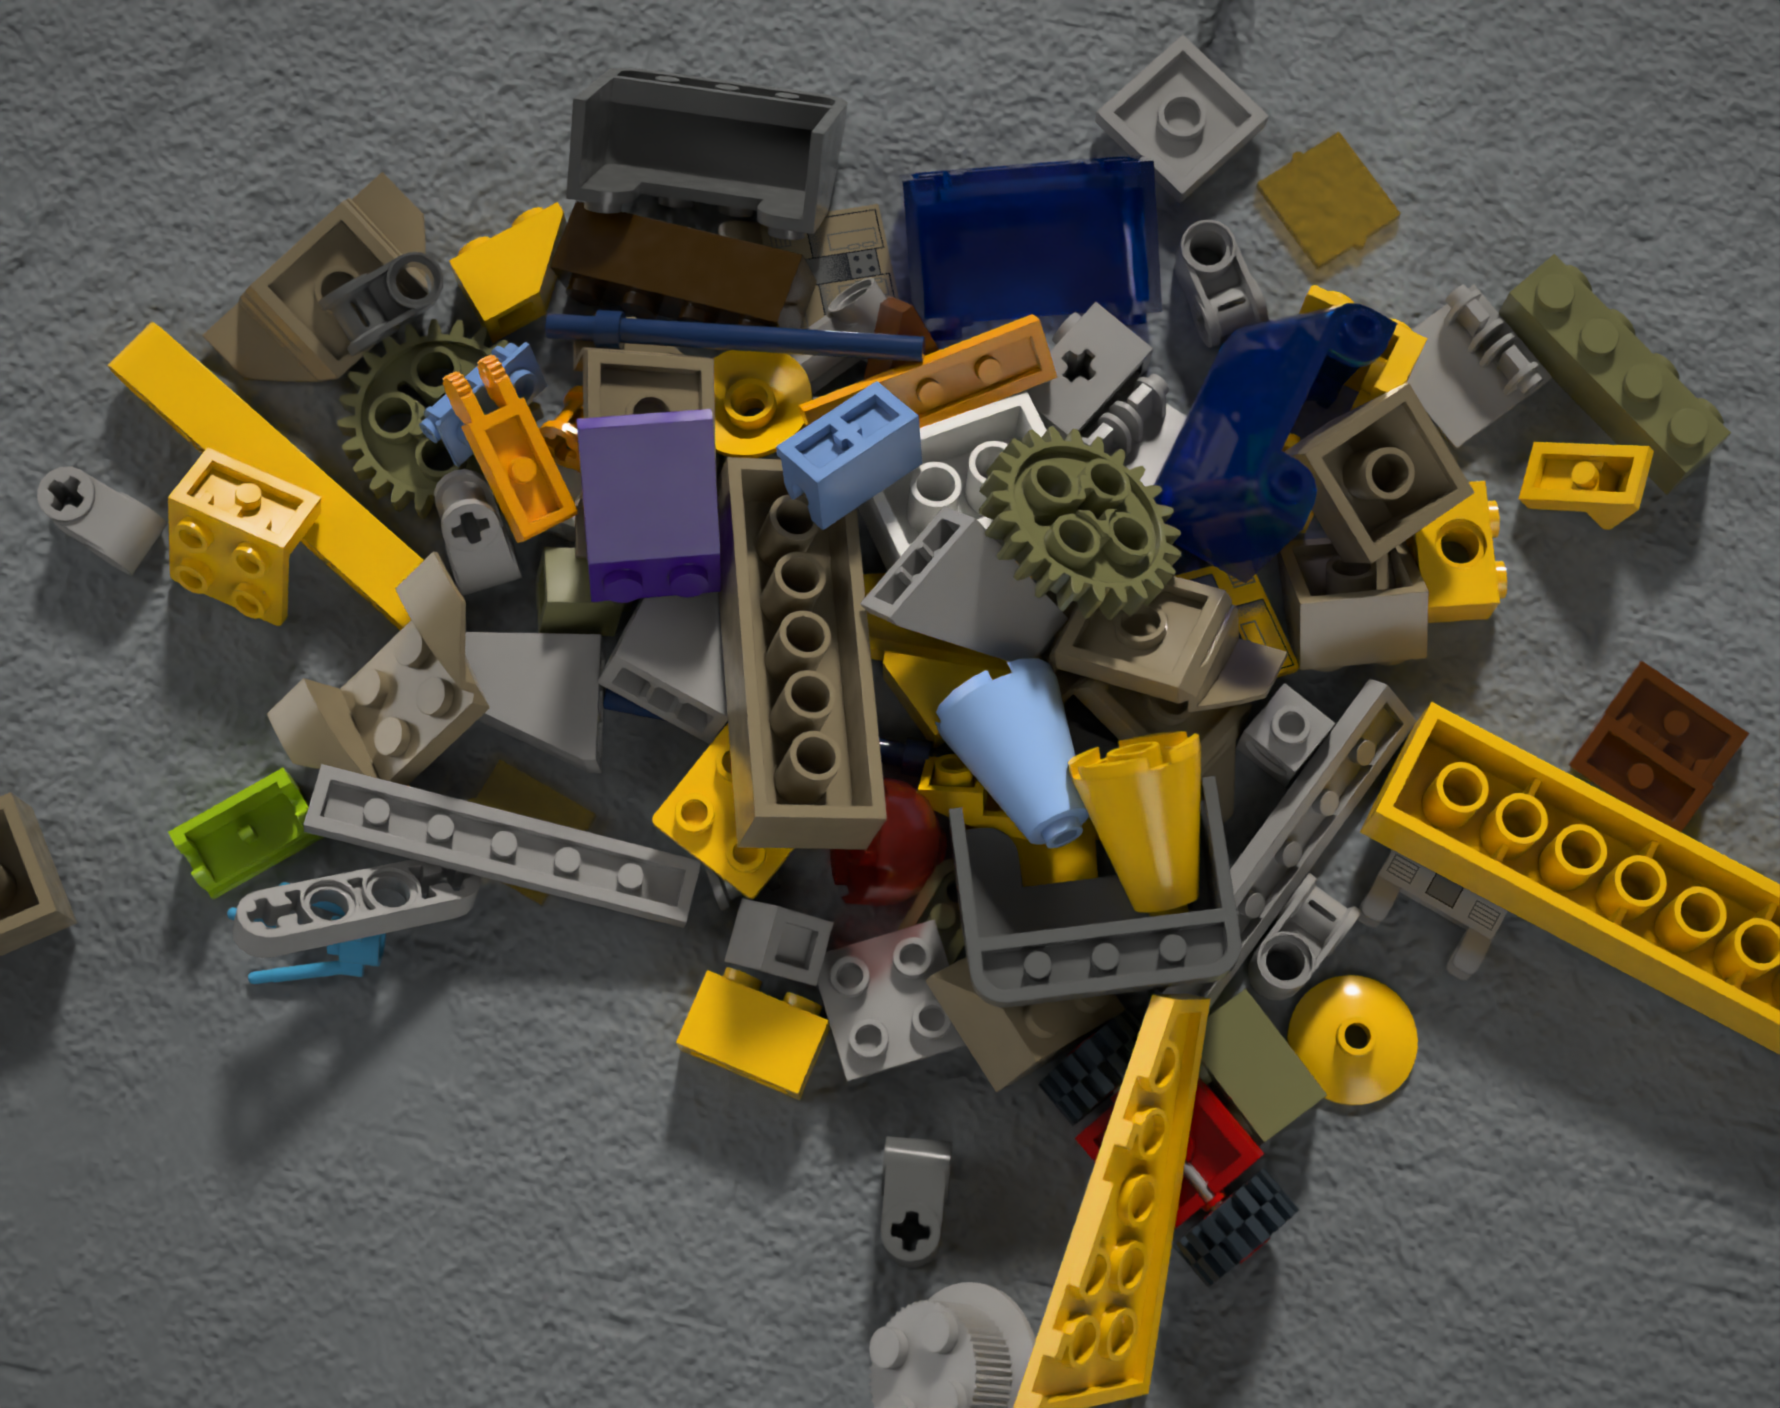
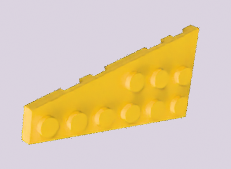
M1189 993L1153 994L1151 996L1013 1408H1088L1149 1394L1211 1000L1209 998Z

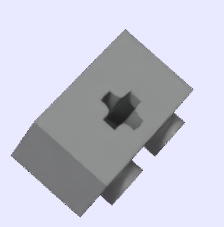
M1095 302L1082 317L1076 312L1071 314L1053 336L1052 341L1056 345L1050 351L1058 378L1025 391L1028 392L1046 430L1050 426H1054L1063 440L1073 428L1078 429L1082 436L1138 378L1144 375L1148 370L1153 348ZM1084 370L1088 374L1087 380L1079 376L1071 383L1066 379L1067 372L1070 375L1076 376Z

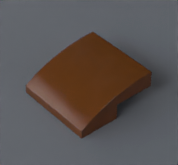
M1641 660L1609 703L1568 765L1618 800L1682 832L1714 788L1713 783L1750 733Z

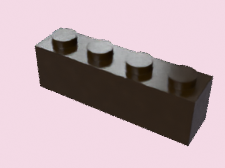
M576 201L550 265L553 272L566 288L565 293L573 300L594 307L600 306L601 301L619 305L629 314L649 320H655L657 315L681 322L800 329L817 283L802 254L626 212H593L585 209L584 202Z

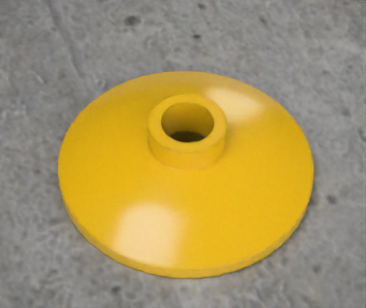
M728 350L713 358L716 453L737 458L764 457L777 452V445L805 428L798 405L813 400L812 387L805 370L793 357L783 353ZM753 408L763 410L754 416H744L748 410Z
M1343 975L1317 984L1301 998L1289 1021L1287 1043L1327 1094L1324 1097L1325 1099L1338 1104L1355 1106L1379 1101L1402 1085L1415 1063L1418 1036L1415 1021L1409 1008L1391 988L1368 977ZM1359 1026L1366 1032L1367 1044L1364 1048L1355 1049L1347 1044L1345 1040V1030L1347 1027Z

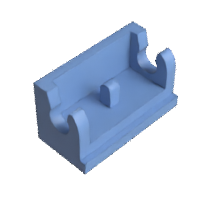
M878 381L874 382L776 446L777 456L781 458L784 483L788 494L794 500L805 493L809 502L808 509L811 520L822 530L826 529L922 465L919 415Z

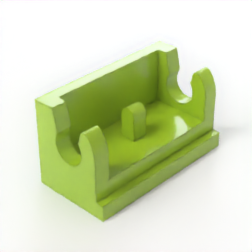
M284 768L275 771L168 832L175 847L181 854H184L193 869L191 875L199 886L208 892L213 900L324 838L323 836L304 832V821L309 803L296 780Z

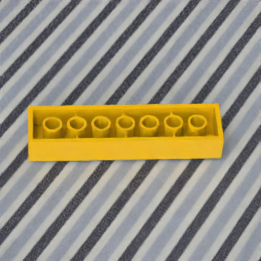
M1431 702L1414 724L1360 833L1780 1055V884Z

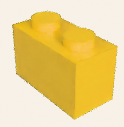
M726 967L723 976L707 970L677 1038L676 1044L680 1051L800 1101L830 1030L829 1020L819 1016L822 1006L790 992H786L783 1001L759 991L762 981L734 968Z

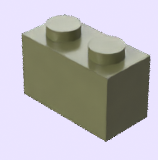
M1244 989L1208 1016L1199 1077L1206 1085L1210 1086L1225 1108L1258 1146H1261L1327 1096L1247 989Z

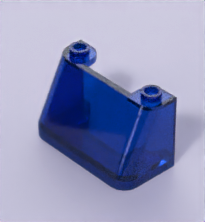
M1137 155L1112 156L899 175L910 304L914 306L934 341L963 338L962 328L972 326L974 322L1017 319L1031 314L1041 317L1073 314L1074 312L1086 313L1095 302L1125 326L1147 323V313L1162 312L1154 160Z
M1347 303L1245 325L1236 329L1219 349L1153 484L1162 488V491L1154 499L1156 504L1172 507L1174 510L1172 516L1165 523L1180 530L1181 535L1174 544L1246 584L1302 531L1315 504L1317 496L1316 481L1304 464L1282 451L1283 446L1303 404L1308 401H1317L1318 405L1327 409L1337 399L1343 384L1360 367H1365L1375 362L1387 348L1398 323L1368 306L1359 303Z

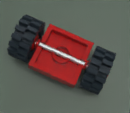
M1129 1008L1118 1014L1107 1025L1105 1024L1080 1043L1066 1056L1062 1063L1056 1066L1038 1084L1072 1126L1112 1096L1110 1099L1114 1104L1075 1137V1140L1095 1163L1142 1023ZM1198 1076L1175 1229L1201 1207L1205 1212L1210 1209L1212 1211L1172 1246L1202 1282L1209 1287L1238 1263H1243L1271 1239L1270 1236L1299 1211V1208L1265 1168L1257 1172L1224 1201L1221 1200L1227 1195L1223 1189L1265 1153Z

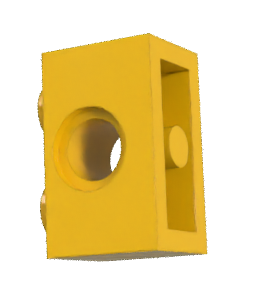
M1486 481L1469 482L1475 493L1405 540L1429 591L1428 623L1488 619L1500 604V599H1504L1507 595L1506 567L1503 561H1495L1493 538H1498L1500 531L1499 509L1495 500L1488 501ZM1452 541L1461 544L1467 550L1470 561L1461 564L1450 561L1443 554L1441 543Z

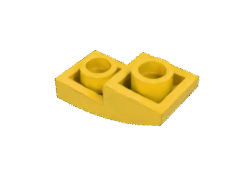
M956 754L929 757V759L925 760L918 787V801L949 817V809L962 807L964 824L975 828H994L1010 837L1027 839Z

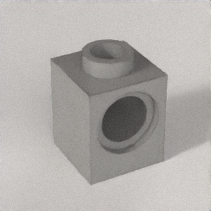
M1284 683L1246 728L1236 749L1286 788L1324 742L1335 722Z
M742 898L725 962L816 986L834 922L783 907Z

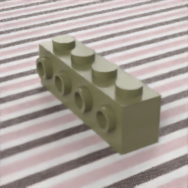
M1554 254L1509 292L1498 312L1552 376V379L1617 445L1651 447L1654 453L1648 477L1666 495L1672 492L1706 462L1731 434L1724 426L1723 418L1716 407L1703 398H1696L1679 380V374L1674 365L1663 355L1653 354L1635 336V329L1628 318L1618 310H1609L1592 292L1590 282L1576 267L1565 265Z

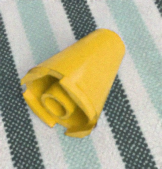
M1186 731L1154 733L1118 741L1119 748L1106 754L1107 757L1101 759L1099 747L1074 756L1067 763L1070 777L1074 778L1072 781L1133 909L1136 912L1148 913L1149 917L1189 912L1187 904L1199 898L1201 744L1199 735L1195 733L1188 738Z

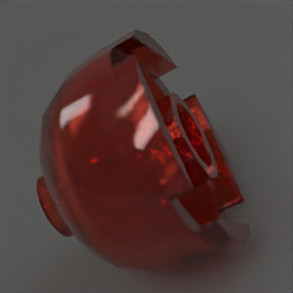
M883 777L887 820L867 849H830L831 871L835 885L847 886L849 891L848 895L841 897L845 903L872 906L900 904L919 893L931 879L936 865L942 863L947 847L945 831L942 827H939L936 813L929 800L909 783Z

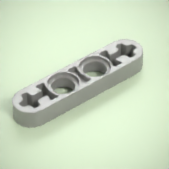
M411 859L257 890L247 894L238 904L232 928L233 940L247 954L259 958H269L450 920L467 914L473 908L482 878ZM442 880H446V881H447V883L438 884L439 881H442ZM461 887L460 891H453L452 889ZM379 889L395 890L405 898L406 904L400 907L383 906L375 900L372 893ZM328 901L341 907L345 916L338 920L321 919L313 913L310 906L317 902ZM290 910H294L295 914L289 915ZM262 918L267 926H276V929L267 930L263 922L253 921L254 919Z

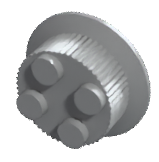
M973 1282L948 1286L928 1300H920L919 1302H913L912 1305L908 1304L906 1308L902 1307L901 1312H896V1316L891 1317V1322H887L886 1327L879 1328L873 1334L870 1341L872 1365L870 1367L871 1374L869 1377L871 1382L869 1385L872 1388L870 1394L873 1396L874 1408H1013L1036 1341L1026 1316L1019 1306L1001 1290L993 1286Z

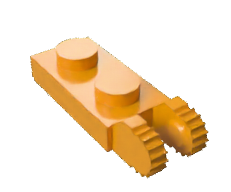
M490 354L477 362V368L489 397L499 407L498 409L484 415L469 382L460 372L455 371L444 376L442 384L455 414L465 424L461 426L464 435L516 542L519 543L578 515V509L524 397H518L502 363H500L495 355Z

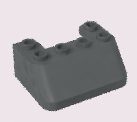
M610 69L573 98L566 199L584 201L585 209L598 213L621 212L622 204L633 202L640 194L658 196V203L660 205L671 208H692L695 202L718 205L719 213L734 217H750L757 210L756 220L760 224L768 226V234L770 236L787 240L805 238V233L814 234L828 214L845 129L847 101L825 94L646 69Z
M1215 776L1205 777L1201 780L1199 898L1187 904L1189 912L1149 917L1148 913L1136 912L1118 875L1023 887L1018 850L1012 839L1002 831L994 828L965 830L962 807L949 809L950 841L969 974L974 991L986 1003L995 1007L1007 1008L1209 983L1224 978L1235 967L1241 952V936Z

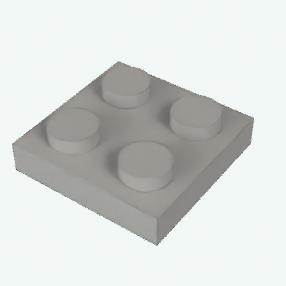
M1182 35L1096 112L1095 123L1176 201L1182 203L1266 126L1269 115L1192 42Z

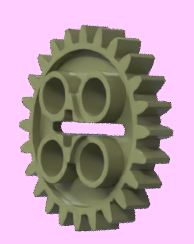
M431 319L428 336L419 337L411 324L405 325V343L398 345L391 337L385 338L383 344L387 354L382 358L367 351L362 354L370 369L368 374L359 372L349 373L348 377L353 387L359 393L340 395V402L344 410L354 414L338 420V427L343 435L353 437L346 441L342 448L348 459H359L353 467L358 479L363 481L374 477L369 488L377 499L393 490L391 503L398 512H401L413 499L415 509L421 519H426L432 505L435 504L434 491L437 483L444 475L454 470L468 469L477 471L484 476L474 453L459 467L454 465L444 471L430 469L429 464L433 457L440 452L448 450L442 439L434 443L420 429L419 424L425 419V408L410 396L399 392V388L402 385H408L420 395L428 406L432 407L446 394L444 385L432 387L424 384L425 379L432 371L440 368L450 369L454 372H460L465 378L478 366L477 362L490 355L496 346L504 348L509 344L504 339L490 348L491 338L487 328L483 326L469 339L462 320L456 321L450 335L442 333L437 319ZM532 401L528 407L534 420L538 421L544 418L541 404ZM405 413L412 416L409 425L402 431L391 433L383 430L385 422L392 415Z
M1050 426L1042 437L1032 429L1026 433L1021 441L1013 438L987 469L986 474L989 477L979 490L987 499L979 508V514L994 521L984 533L986 537L1004 541L1005 545L996 555L999 560L1015 559L1020 565L1013 577L1017 581L1029 576L1037 581L1035 596L1038 598L1044 596L1049 590L1056 593L1059 610L1064 611L1072 601H1077L1084 618H1089L1098 607L1108 620H1113L1121 609L1131 616L1142 604L1148 606L1176 573L1172 565L1181 556V551L1172 546V544L1181 533L1175 527L1165 524L1174 513L1172 507L1156 504L1154 499L1162 491V488L1156 485L1144 486L1140 481L1146 470L1143 466L1134 467L1129 470L1123 465L1125 459L1124 450L1119 449L1110 456L1104 453V444L1101 437L1097 436L1088 446L1084 445L1078 429L1073 428L1063 440L1054 426Z

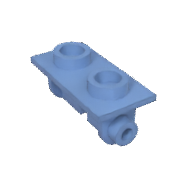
M527 342L523 343L520 347L513 343H509L504 348L496 346L491 351V355H495L500 363H502L518 397H524L527 405L547 387L534 353ZM476 367L465 376V379L473 388L472 391L485 415L499 407L489 397L478 373L479 370ZM445 394L432 407L429 406L424 411L425 419L419 424V427L432 442L437 443L442 439L454 464L459 467L473 454V451L461 428L465 424L455 414L447 394Z

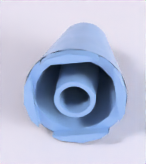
M1039 658L1017 659L1007 662L1012 672L1010 674L992 680L986 670L954 689L939 704L936 713L940 722H935L942 739L1030 843L1046 844L1048 848H1058L1078 838L1083 832L1081 825L1089 817L1068 769V761L1076 755L1057 677L1050 664Z

